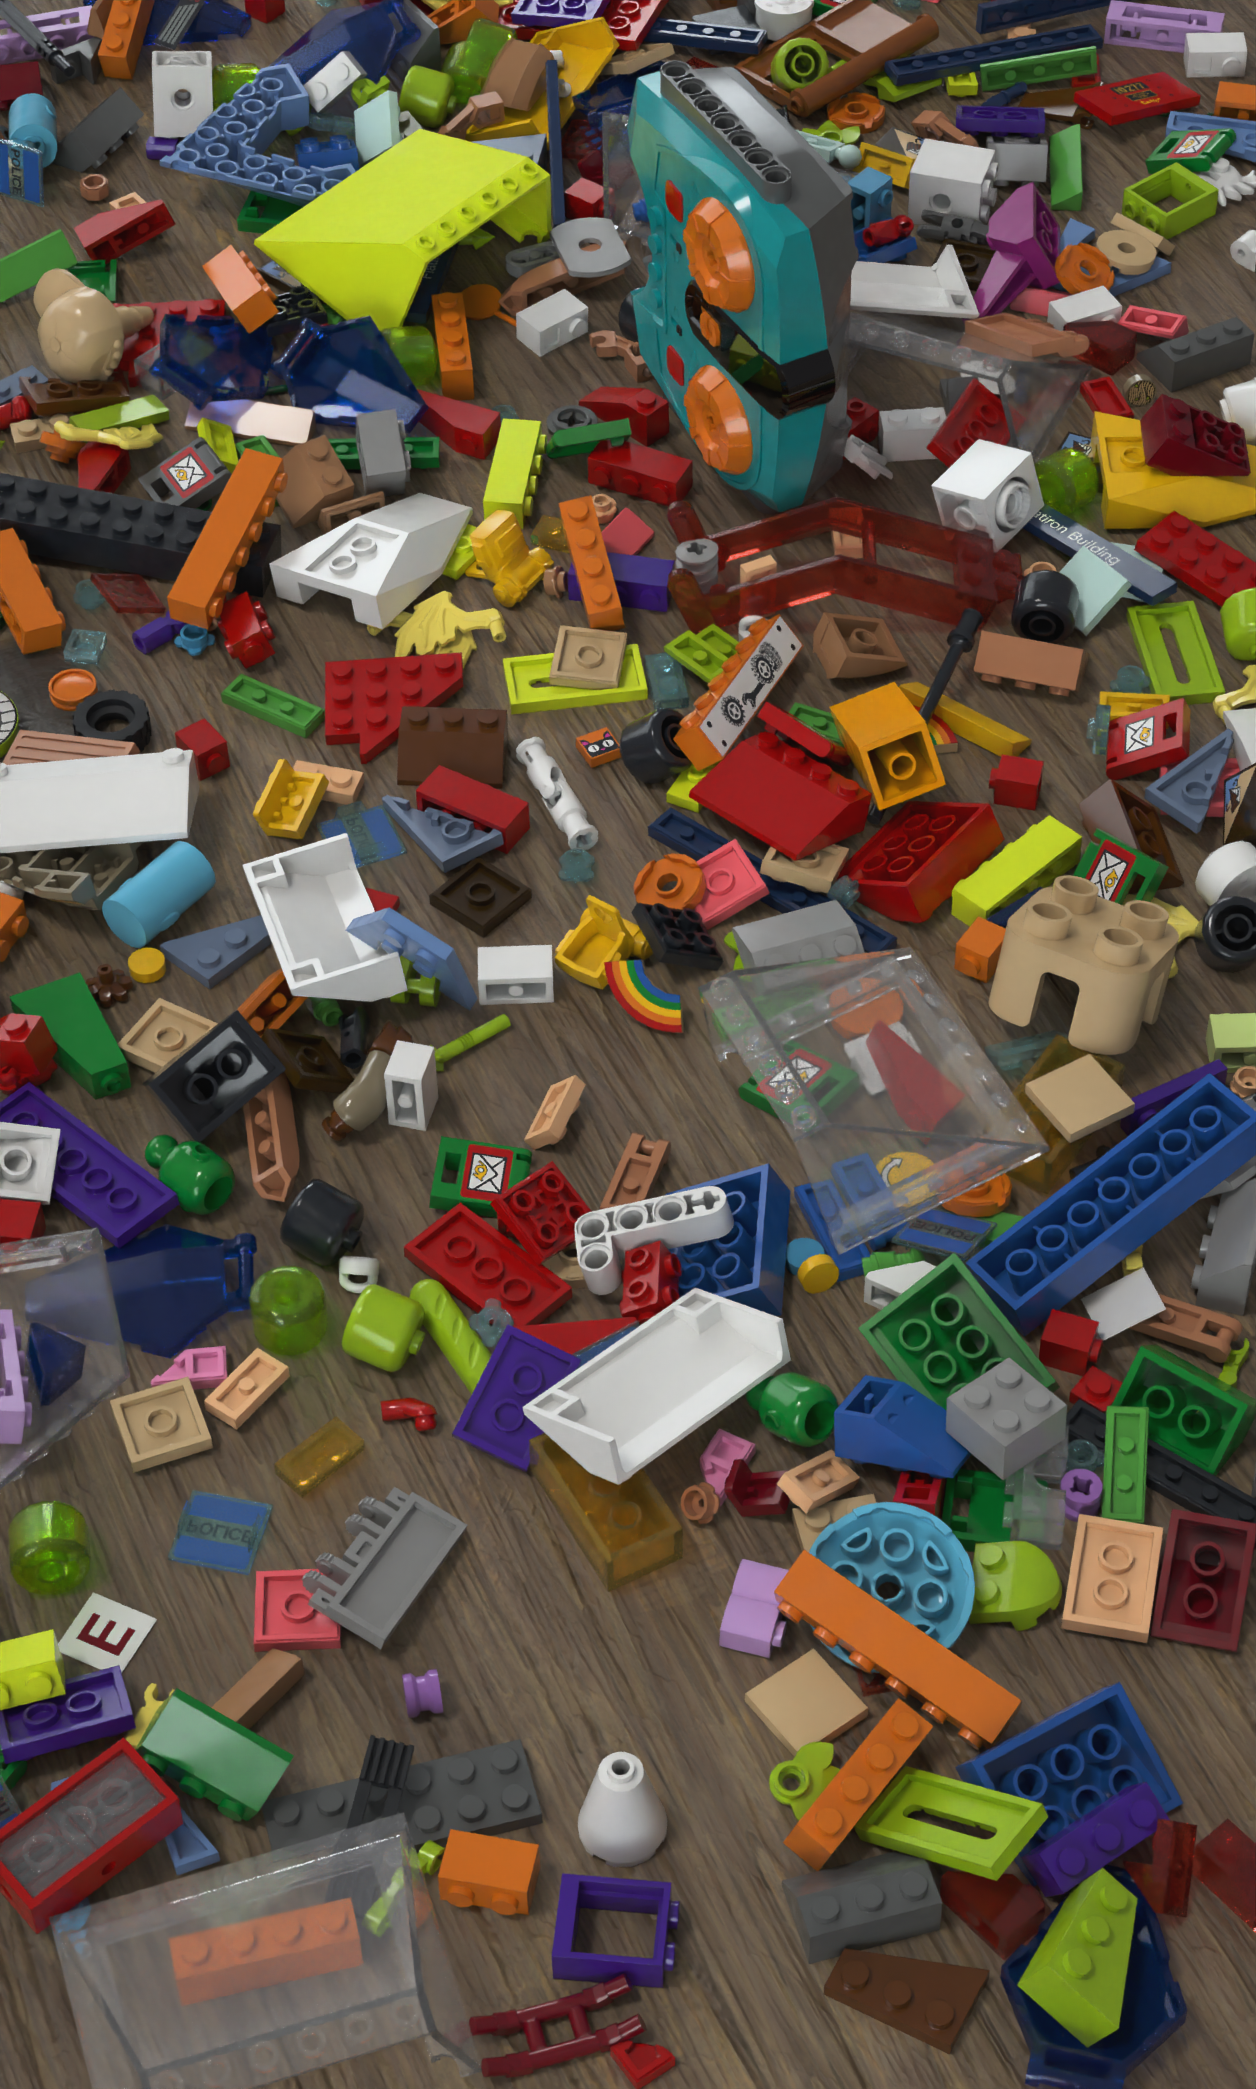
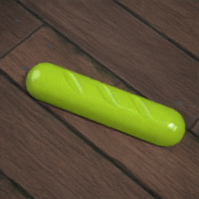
M434 1279L420 1280L411 1289L409 1298L422 1304L424 1308L422 1324L472 1394L492 1354L446 1288Z

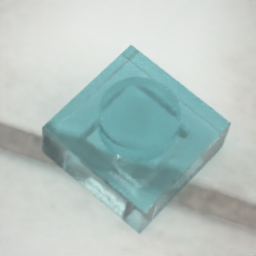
M73 629L63 650L65 661L98 665L107 644L106 632Z
M1097 704L1096 718H1088L1086 739H1093L1092 754L1106 755L1110 705Z

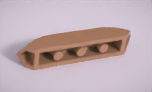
M623 241V243H624V245H625V247H626V249H627V251H628L629 246H628V244H627L626 241ZM592 244L581 249L591 252L600 249L601 246ZM558 258L521 275L503 292L498 302L511 316H516V313L563 289L575 295L625 274L626 268L601 277L569 276L561 258Z
M283 1072L243 1105L253 1186L261 1198L285 1202L292 1194L300 1162L291 1091L287 1076Z

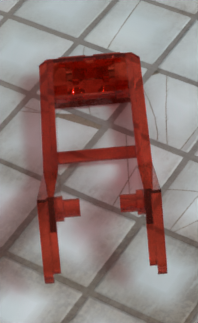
M840 497L830 498L707 536L690 503L675 501L667 509V519L680 544L689 540L703 538L717 543L718 572L726 568V562L829 531L862 538L863 560L838 554L728 588L723 584H714L710 587V593L705 595L690 570L678 568L671 571L667 578L668 588L690 631L695 635L713 623L721 628L738 623L746 616H762L833 594L957 626L964 609L972 608L979 611L983 616V621L978 627V630L985 627L997 604L1008 599L1014 600L1016 586L1023 578L1021 555L1018 553L1012 554L1004 549L995 553L993 539ZM876 543L951 562L954 585L878 565Z

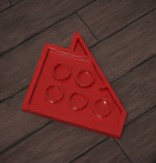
M175 300L172 302H142L137 304L113 303L115 308L120 306L128 308L131 306H148L154 313V321L140 331H136L133 336L124 338L122 358L118 367L113 372L129 371V386L136 387L211 338L207 335V330L218 324L226 323L225 300Z
M462 652L325 662L326 745L360 743L361 764H367L399 738L403 706L438 707L464 686Z

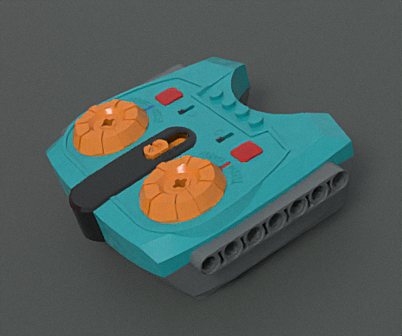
M668 61L661 66L660 71L637 78L627 126L630 156L641 183L651 235L648 236V246L652 252V262L648 264V282L645 287L630 291L639 350L642 358L663 390V399L669 402V407L681 420L685 429L701 451L703 460L707 465L712 466L729 485L741 490L757 510L765 514H775L802 505L841 469L848 433L852 426V420L846 414L851 273L859 258L858 249L854 241L851 211L852 188L737 69L732 67L693 69L683 61Z

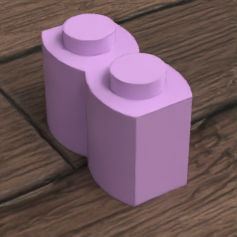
M742 1559L722 1619L719 1646L770 1658L774 1646H782L787 1622L781 1621L783 1614L777 1609L780 1603L775 1599L774 1590L789 1570Z

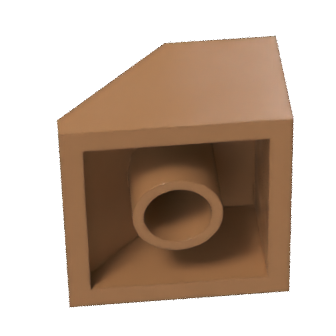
M325 435L294 446L283 457L284 473H287L288 481L284 492H279L276 500L293 529L318 520L321 509L353 500L354 483Z

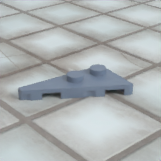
M1230 729L1225 730L1148 786L1145 790L1144 799L1196 834L1200 832L1234 742L1233 731Z
M389 795L382 797L384 809L444 873L504 844L502 833L499 830L493 829L490 833L475 829L472 821L458 819L451 814L430 807L423 812L411 808L410 801L400 797H391Z
M259 915L164 942L160 945V950L167 960L210 990L272 942L262 916Z

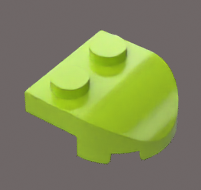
M1025 1541L978 1543L975 1545L972 1565L975 1596L969 1618L970 1624L1011 1621L1016 1631H1022L1036 1626L1037 1618L1049 1608L1052 1610L1057 1608L1062 1596L1061 1578L1049 1557L1040 1548Z

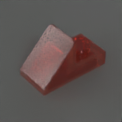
M1158 1819L1157 1831L1152 1840L1154 1852L1153 1865L1123 1861L1126 1870L1155 1913L1187 1917L1197 1825Z

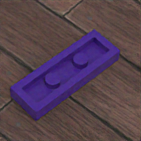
M1218 1059L1131 1098L1135 1103L1134 1113L1121 1118L1120 1128L1129 1136L1209 1073L1225 1085L1228 1068Z

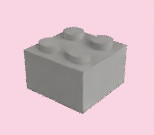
M396 409L356 414V444L365 496L380 491L384 492V496L404 494L405 482H410L409 470H411L409 451H405V426L403 420H397Z
M1009 1357L947 1398L946 1432L998 1477L1004 1480L1065 1439L1067 1405Z

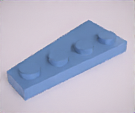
M1170 111L1165 137L1171 131L1231 128L1236 133V140L1224 154L1256 162V121Z

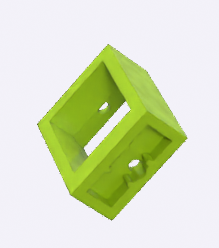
M1176 162L1125 188L1122 215L1168 240L1216 215L1219 189ZM1170 195L1183 203V205L1167 213L1153 205Z

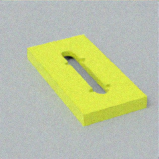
M638 644L626 646L619 687L603 690L559 685L540 688L531 687L532 684H536V681H541V683L549 682L554 653L502 658L512 715L648 699V688Z

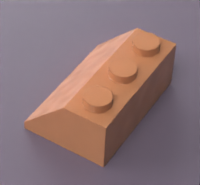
M981 631L974 672L982 674L981 681L1001 684L1002 678L1015 680L1014 687L1035 691L1036 685L1049 687V694L1069 697L1070 691L1079 692L1090 654L1084 649Z

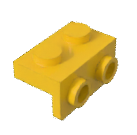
M279 759L269 776L268 783L260 799L255 805L253 817L267 836L303 839L329 785V781L321 773L294 771L286 759Z

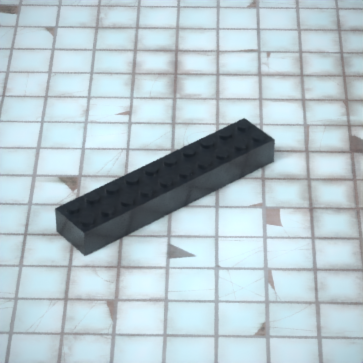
M0 473V531L13 528L19 540H24L26 543L28 554L176 581L212 513L200 509ZM265 521L262 524L260 539L258 542H253L249 549L250 553L245 567H240L237 573L236 584L232 592L242 594L247 591L251 596L263 598L272 578L269 563L279 559L282 553L281 525Z

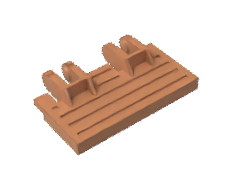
M1007 312L965 321L966 334L1030 357L1052 354L1060 358L1079 355L1080 353L1083 354V352L1086 353L1085 351L1090 347L1088 337L1083 334L1077 335V333L1071 330L1059 331L1054 329L1055 327L1051 323H1045L1034 318L1025 319Z
M20 730L2 763L14 765L139 754L140 750L134 742Z

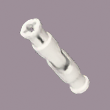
M539 737L523 740L516 748V757L518 761L527 767V775L534 788L539 790L543 796L542 800L556 825L568 836L569 847L575 852H582L592 848L598 841V831L593 825L588 823L584 807L566 782L555 759L546 753L544 741Z

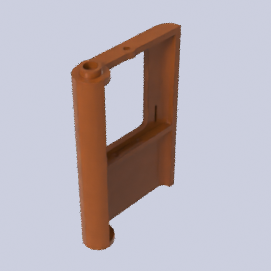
M846 0L762 49L759 54H754L735 65L734 68L759 93L782 106L787 105L788 110L805 118L883 72L886 61L906 58L939 37V28L934 18L927 13L919 15L916 22L911 24L876 5L871 0ZM798 37L810 38L819 43L824 50L847 61V63L805 88H797L791 91V93L769 82L772 79L771 62L775 54L789 40Z

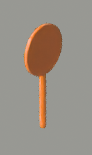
M476 284L462 291L467 319L484 320L495 315L516 327L515 319L499 311L501 304L498 301L501 293L497 288L488 284Z

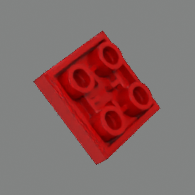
M553 1161L506 1190L490 1203L538 1266L576 1242L575 1223L583 1214L592 1212Z

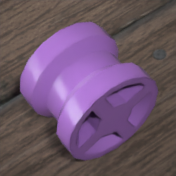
M1074 1469L1067 1472L1060 1484L1058 1507L1061 1514L1074 1522H1078L1079 1514L1097 1516L1100 1510V1497L1102 1495V1482L1094 1472L1087 1469Z
M437 1669L428 1670L425 1675L417 1677L411 1673L402 1674L408 1718L418 1717L420 1712L429 1710L434 1714L443 1713Z

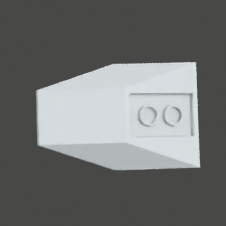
M417 493L356 517L269 563L277 597L304 604L319 590L350 598L356 621L383 629L442 575L473 514L472 507Z

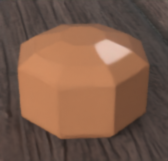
M89 174L81 179V196L88 201H100L109 196L110 191L109 180L101 174Z

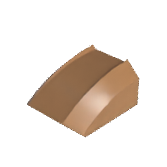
M511 36L504 43L492 62L480 95L496 91L503 100L505 107L530 111L546 89L545 62L547 60H554L553 54L541 43L537 45L516 40Z
M823 613L814 632L813 653L817 654L827 674V679H859L884 674L907 666L883 619Z

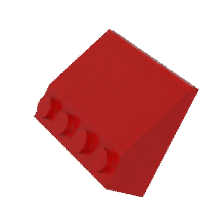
M764 731L741 741L690 790L689 797L794 861H797L863 831L872 793L860 787L856 781L846 779L834 772L830 766L819 763L805 755V752L801 749L793 748L781 741L775 734Z
M908 801L845 863L832 890L895 921L923 923L932 916V912L943 901L952 896L954 886L960 880L972 875L973 871L985 859L989 858L1005 839L989 803Z

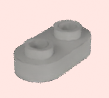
M552 241L510 251L506 255V271L510 275L519 278L529 270L558 259L560 256Z

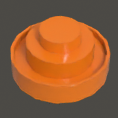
M55 430L53 433L42 431L39 441L47 444L45 450L51 452V459L68 464L70 458L77 459L79 450L87 444L81 441L63 439Z

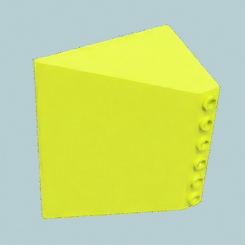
M418 129L255 239L254 245L389 354L399 347L401 338L398 335L429 262L489 220L493 221L519 243L524 240L526 235L536 236V242L538 243L546 242L550 239V231L552 230L550 174L527 156Z

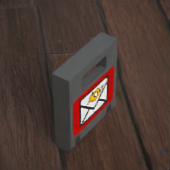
M199 437L138 478V480L154 502L196 509L224 490L232 474L206 440ZM170 489L173 496L163 502L161 497L168 493Z

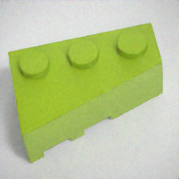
M1104 1868L1072 1888L1017 1984L1018 1987L1087 2048L1119 2029L1138 1899Z

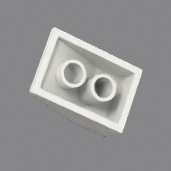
M0 1122V1199L41 1202V1205L50 1204L61 1129Z

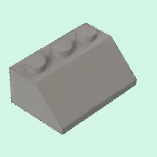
M837 900L732 928L753 996L857 971L867 960L856 924Z
M1256 1178L1244 1182L1232 1191L1222 1193L1219 1206L1211 1205L1206 1228L1213 1229L1211 1236L1203 1235L1199 1258H1203L1205 1261L1203 1266L1196 1264L1191 1288L1198 1289L1196 1306L1241 1316L1244 1314L1256 1266Z

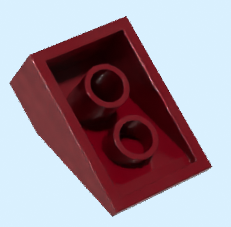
M1172 1509L1151 1637L1237 1652L1256 1550V1523Z

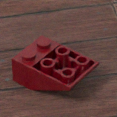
M1164 394L1160 395L1140 420L1145 464L1172 476H1249L1251 473L1245 432L1243 428L1234 422H1227L1215 417L1206 410L1201 411L1187 405L1181 399H1174Z

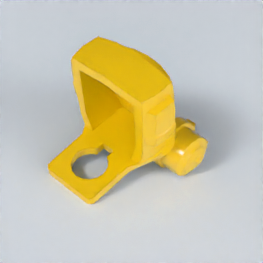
M496 510L470 534L476 560L465 570V574L468 577L487 579L495 585L492 589L495 598L502 606L507 608L513 607L517 602H521L527 593L539 581L543 580L545 570L551 569L554 566V561H552L551 556L544 549L539 547L532 550L529 549L518 520L511 511Z
M588 895L586 898L588 908L583 912L580 924L575 930H569L566 933L564 939L555 950L556 956L554 958L557 966L568 975L582 983L603 990L609 984L604 962L625 961L629 956H636L645 960L653 954V951L638 925L622 918L616 907Z

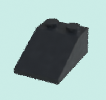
M235 1010L147 1079L143 1085L189 1140L201 1142L283 1073L286 1068L241 1013Z

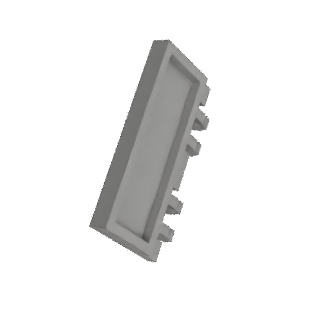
M396 1487L392 1489L384 1503L380 1500L377 1501L372 1496H366L358 1504L359 1512L362 1516L354 1513L344 1522L346 1530L349 1531L348 1533L356 1536V1539L344 1553L343 1558L340 1559L329 1552H324L315 1561L319 1573L316 1570H310L301 1579L303 1587L309 1593L314 1594L309 1600V1606L379 1649H382L460 1541L468 1526L416 1493L412 1492L408 1495Z

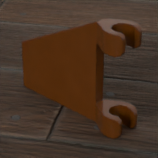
M1097 82L1090 86L1026 93L1018 107L1044 108L1045 118L1070 121L1080 124V128L1087 130L1093 127L1094 120H1088L1085 116L1092 117L1093 114L1084 108H1080L1081 106L1073 101L1076 91L1108 83Z

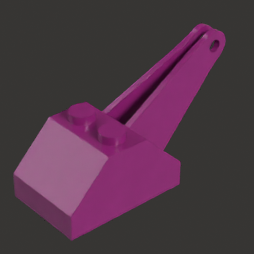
M1031 182L1016 189L989 218V233H986V239L991 250H996L973 298L979 312L978 318L1000 314L1028 285L1046 289L1060 283L1055 271L1056 258L1061 253L1060 226L1034 182ZM962 318L964 325L966 320H970L969 318Z

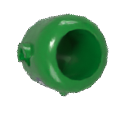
M163 1134L154 1137L146 1146L145 1159L148 1165L159 1170L158 1180L177 1194L182 1210L198 1215L211 1214L220 1209L231 1196L235 1186V1173L231 1165L203 1143L190 1140L178 1144L175 1138Z
M794 1372L779 1374L776 1377L772 1375L745 1393L748 1404L758 1411L764 1427L770 1433L792 1444L807 1448L816 1446L828 1439L834 1431V1411L839 1407L837 1398L827 1385L821 1384L809 1377Z

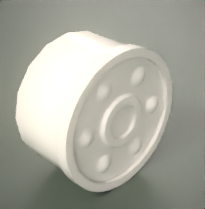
M754 0L756 22L761 29L767 30L768 39L776 42L812 21L814 0Z
M1254 377V380L1225 388L1223 391L1224 399L1219 400L1223 420L1238 424L1244 429L1246 444L1256 446V377Z
M1244 841L1229 843L1218 848L1206 858L1198 871L1195 885L1197 893L1209 906L1219 899L1230 896L1247 897L1256 902V848L1251 843Z

